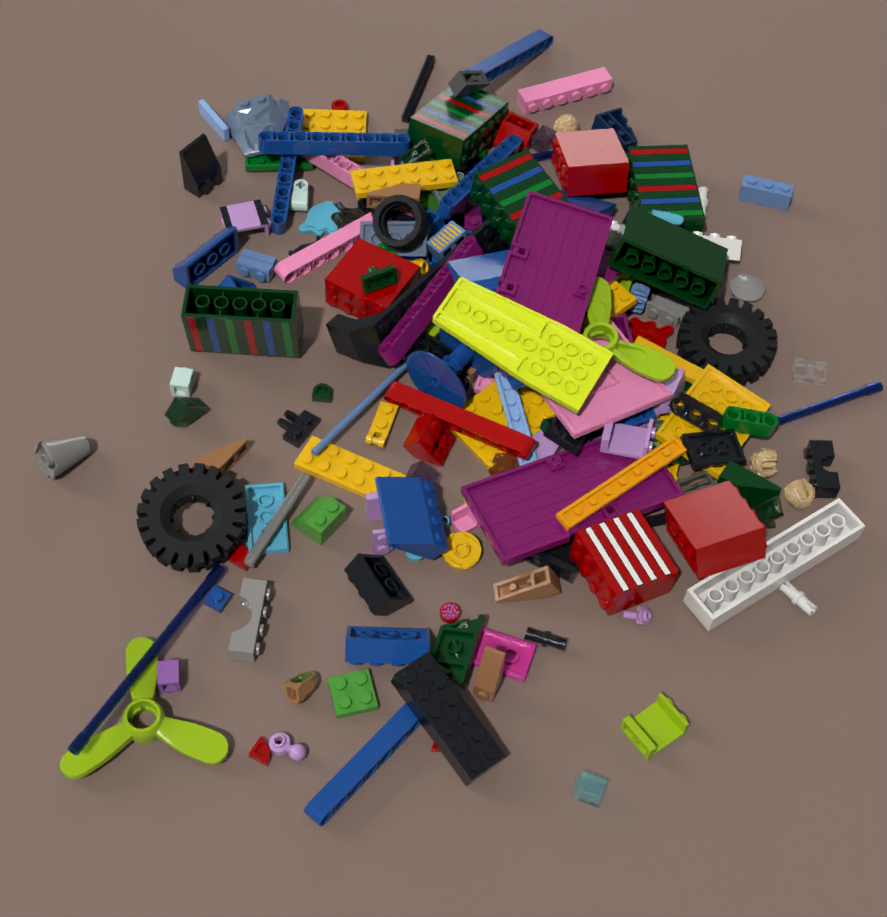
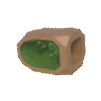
M311 671L299 673L285 682L283 685L285 697L290 703L299 704L311 696L318 683L316 673Z

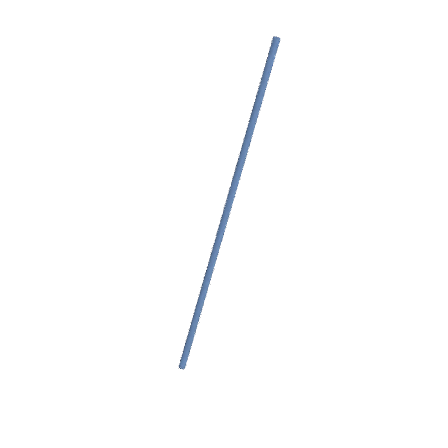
M403 361L311 450V453L317 456L407 369L406 362Z

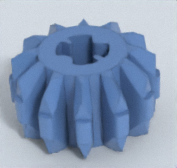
M641 283L633 284L630 293L637 298V304L628 309L630 312L638 314L643 312L650 292L648 286Z

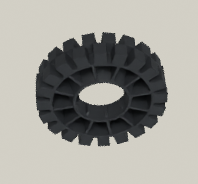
M715 297L714 303L710 302L706 310L693 305L689 312L686 311L678 330L676 349H678L677 355L702 369H705L709 364L742 386H746L747 380L750 384L758 381L759 376L763 377L768 372L777 349L778 341H776L777 332L776 329H772L773 323L769 318L763 320L764 312L758 308L751 313L753 305L746 301L740 308L738 307L739 299L730 298L728 305H726L724 297ZM715 334H729L742 343V349L744 350L737 354H723L711 347L708 338Z
M188 463L178 465V471L174 472L172 468L163 471L164 477L162 479L156 476L150 482L151 489H144L141 495L142 503H138L136 513L139 517L136 519L137 527L147 550L162 565L167 567L169 564L173 570L180 572L183 571V568H188L189 573L199 572L200 567H205L207 571L216 568L215 562L220 561L223 564L230 559L229 553L231 551L235 552L241 545L240 539L245 538L247 532L246 524H248L245 499L238 484H234L233 478L227 473L222 475L219 468L211 465L210 469H206L203 463H195L194 468H189ZM189 502H202L206 504L207 508L210 507L214 511L211 526L208 529L206 528L205 532L196 536L183 535L179 530L176 531L172 525L175 522L174 514L176 511Z

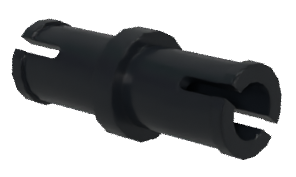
M530 627L527 628L524 637L525 640L542 644V647L549 646L565 651L568 641L567 638L550 634V631L542 632Z

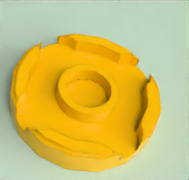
M460 531L454 532L447 537L449 549L443 552L442 556L445 563L451 568L468 570L479 562L481 546L478 538L473 534Z

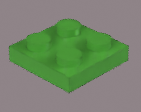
M369 669L327 678L337 719L378 710V703Z

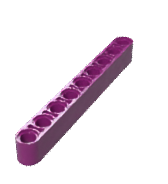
M469 236L461 242L379 346L378 353L387 365H396L431 322L433 315L455 285L447 262L483 255L484 251L474 236Z

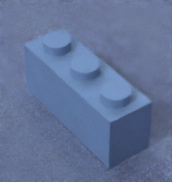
M744 174L738 200L787 211L794 185Z

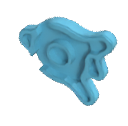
M325 201L313 206L307 214L306 221L299 226V232L301 234L312 233L316 237L318 235L322 237L325 233L331 234L339 230L342 220L340 210L332 201Z

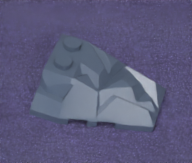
M266 94L242 99L235 103L233 110L225 117V121L229 127V133L232 135L233 140L237 142L239 149L246 158L263 154L259 151L258 135L260 132L283 131L286 129V121L290 109L289 102L282 99L274 100L272 95Z

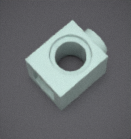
M186 367L174 368L170 381L172 396L190 398L195 383L193 369Z

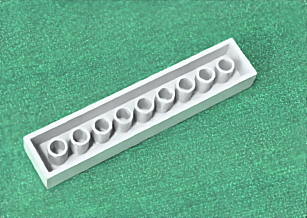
M838 498L766 542L765 558L708 576L687 589L683 602L709 632L780 588L783 583L785 584V581L793 580L859 539L865 525Z

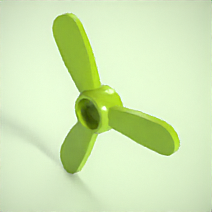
M596 277L585 312L589 325L585 328L583 336L590 340L601 338L609 341L610 344L602 347L613 352L612 359L631 371L655 382L670 380L675 373V363L672 358L646 346L619 340L618 331L609 324L611 313L610 285L603 278Z
M138 637L131 640L126 648V672L132 702L123 711L122 722L88 738L67 751L61 758L60 769L68 779L77 780L85 777L109 761L131 741L138 744H149L157 739L189 758L207 765H217L227 758L229 744L221 733L195 723L165 717L163 708L157 701H154L157 689L158 661L156 644L149 638ZM144 712L153 713L157 718L151 726L144 729L135 728L131 723L134 717Z

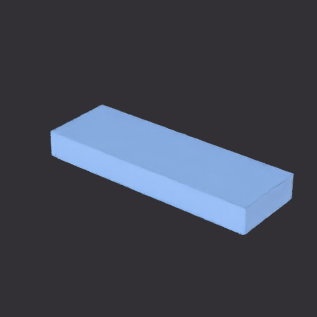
M199 100L200 115L224 142L229 141V127L205 100Z

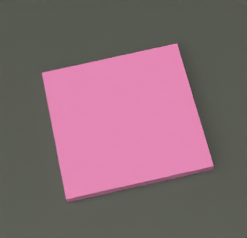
M609 320V324L618 331L619 340L629 342L615 323ZM601 338L592 340L601 346L610 344L609 341ZM612 358L577 414L540 393L573 439L672 398L671 392L662 382H655L639 375Z

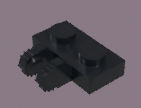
M286 410L284 416L293 424L291 425L282 418L277 421V424L286 430L283 434V440L299 448L318 426L320 418L306 410L299 417L294 412Z

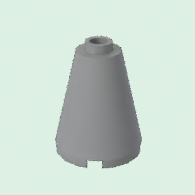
M85 436L40 441L35 444V454L39 453L40 459H37L38 465L46 477L51 476L50 479L56 478L90 454L92 449L91 441Z

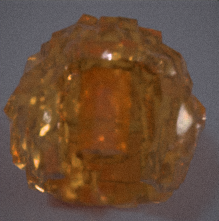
M496 453L492 461L495 464L489 468L488 472L493 476L519 466V463L509 453Z

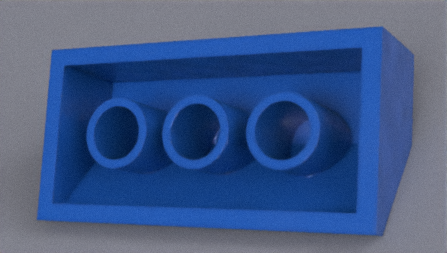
M232 226L222 229L206 243H203L197 250L190 253L183 261L177 263L172 268L174 280L184 288H186V284L197 285L239 252L237 228Z
M347 627L345 662H350L351 665L370 663L373 666H381L384 663L400 667L404 664L412 663L430 651V628Z

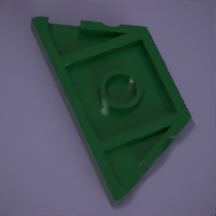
M480 614L477 619L470 621L463 619L456 623L441 625L431 653L447 677L462 687L466 685L486 621L484 614Z

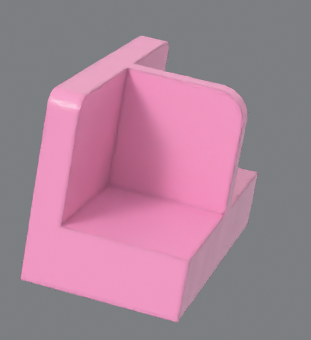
M467 503L451 512L450 524L456 532L466 531L471 533L480 528Z

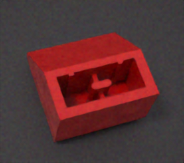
M509 112L501 122L493 146L497 147L509 135H516L522 140L518 153L529 149L537 139L539 124Z
M432 413L417 417L403 447L414 458L441 467L456 437Z

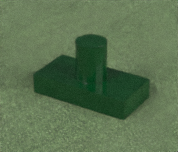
M393 264L381 269L371 266L368 268L367 274L360 276L362 291L365 294L398 283L397 270Z

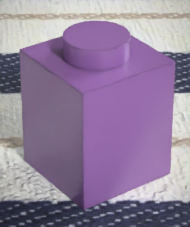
M168 658L163 661H157V684L160 693L181 692L179 659Z

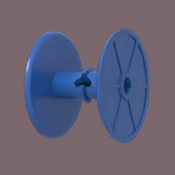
M440 328L439 336L441 342L454 349V351L449 356L445 355L443 360L425 351L412 352L407 357V370L419 391L463 408L466 402V392L461 380L457 376L460 374V370L465 366H470L477 369V377L479 375L482 378H490L497 373L499 367Z

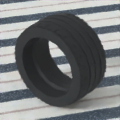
M392 195L383 199L378 204L373 214L372 225L376 236L383 244L393 249L407 250L416 247L424 240L429 228V218L424 207L415 199L405 195ZM398 206H408L415 213L416 222L414 229L404 239H393L387 232L386 222L388 216Z

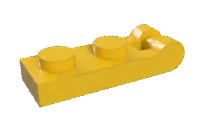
M380 402L369 433L366 436L365 444H375L380 448L385 447L398 413L399 405Z

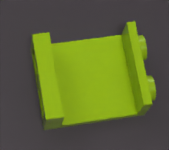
M661 692L658 694L656 702L633 718L630 715L622 720L620 729L648 761L684 735L689 723L686 716L677 711L671 699L665 697Z

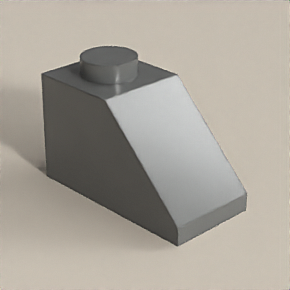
M483 70L459 71L448 84L455 97H466L488 86L490 83Z

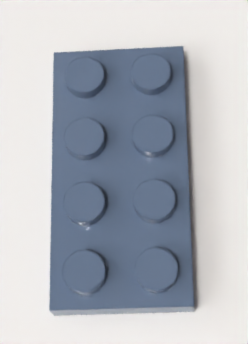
M360 221V238L374 245L382 243L373 230V221ZM387 221V232L393 239H404L412 232L416 221ZM429 228L424 240L416 247L407 250H397L390 247L391 251L397 253L399 257H428L426 242L429 240Z

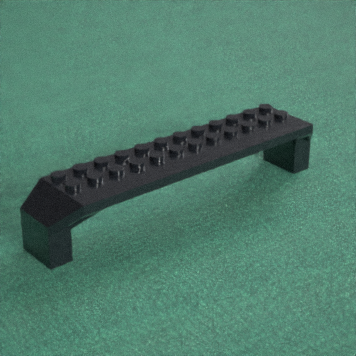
M483 215L484 222L467 236H474L484 251L483 255L510 250V246L506 241L502 240L500 233L496 228L492 227L486 215ZM461 242L381 313L359 319H353L341 314H337L326 324L336 352L362 362L391 368L392 366L387 365L378 353L379 346Z

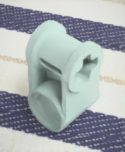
M298 179L293 183L290 210L308 212V182L304 179Z

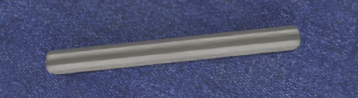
M305 473L300 475L245 557L244 564L246 566L254 567L311 480L309 475Z

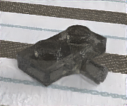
M337 202L335 207L340 212L333 213L331 220L339 228H342L366 214L359 207L353 209L346 208L341 202Z

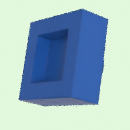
M214 585L203 600V603L213 610L222 613L232 599V594Z

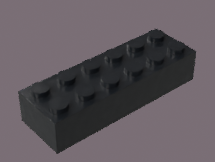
M429 651L394 674L390 682L466 787L498 765L506 757Z

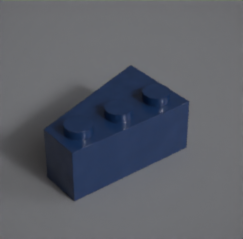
M621 107L596 114L591 130L614 128L625 153H627L628 146L637 145L636 136L632 128L628 126V120L623 116Z

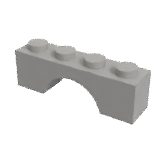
M243 578L239 595L241 606L251 612L252 618L245 627L232 632L228 652L230 660L255 663L256 655H260L261 643H259V637H263L264 624H262L263 618H267L268 606H266V600L270 601L271 588H268L267 580Z

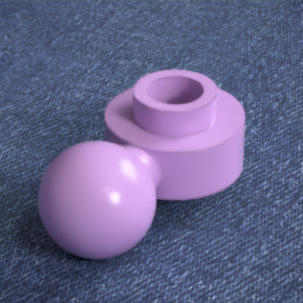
M276 733L269 740L270 750L276 756H283L289 753L292 760L300 761L306 755L305 747L298 743L292 745L289 736L285 733ZM280 740L283 741L281 744H276Z

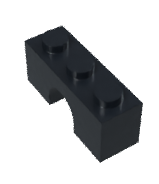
M809 440L807 448H804L803 455L804 459H807L806 473L810 477L809 483L815 487L814 498H836L840 490L838 472H829L823 468L830 467L835 457L832 440Z

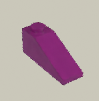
M468 203L463 212V228L465 231L469 229L473 232L482 224V214L476 203Z

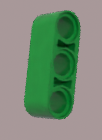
M729 406L722 415L723 423L721 428L734 429L735 432L770 437L779 420L776 415L769 412Z

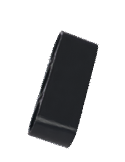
M676 393L670 401L669 406L673 413L709 433L717 432L723 423L721 413L686 393ZM675 400H681L684 406H678ZM696 409L700 411L701 415H694L692 410ZM709 419L716 420L718 425H712Z

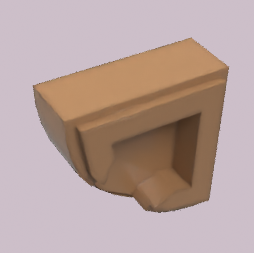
M465 366L460 370L458 376L462 379H467L468 383L473 384L476 382L477 369Z

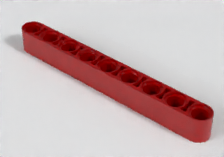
M397 381L391 383L383 396L388 403L399 405V408L420 417L433 413L447 428L523 460L528 459L536 445V441L526 434Z

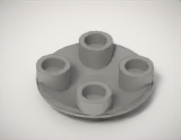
M741 274L734 277L730 282V290L734 298L739 299V302L760 301L764 295L765 286L763 282L753 275Z

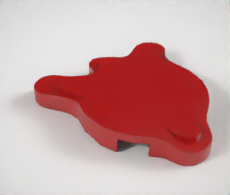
M637 317L630 319L633 343L640 336L665 348L666 339L674 333V327L671 325L657 328L655 321L642 322Z

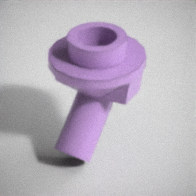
M647 606L637 607V612L623 610L621 614L622 618L636 620V624L647 626L652 618L651 611Z

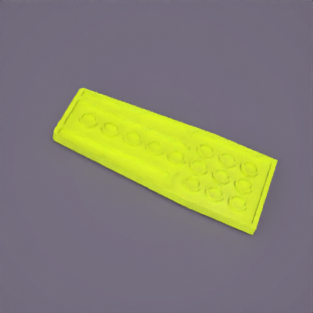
M463 277L457 280L432 319L434 324L528 387L576 414L614 354L567 326Z

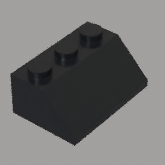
M358 553L344 569L349 581L357 588L359 596L365 600L370 612L375 616H388L414 601L383 555Z

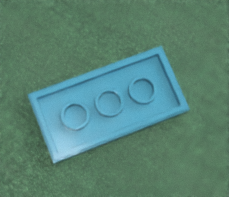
M284 482L245 485V501L248 513V551L251 550L285 499ZM286 519L262 555L289 552Z

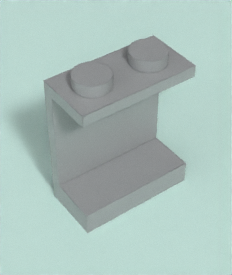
M661 290L652 302L648 300L644 314L665 325H671L676 330L686 311L689 312L694 304Z

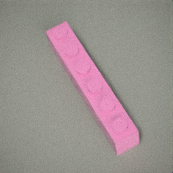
M601 67L519 89L516 102L525 115L611 91L613 79L606 68Z

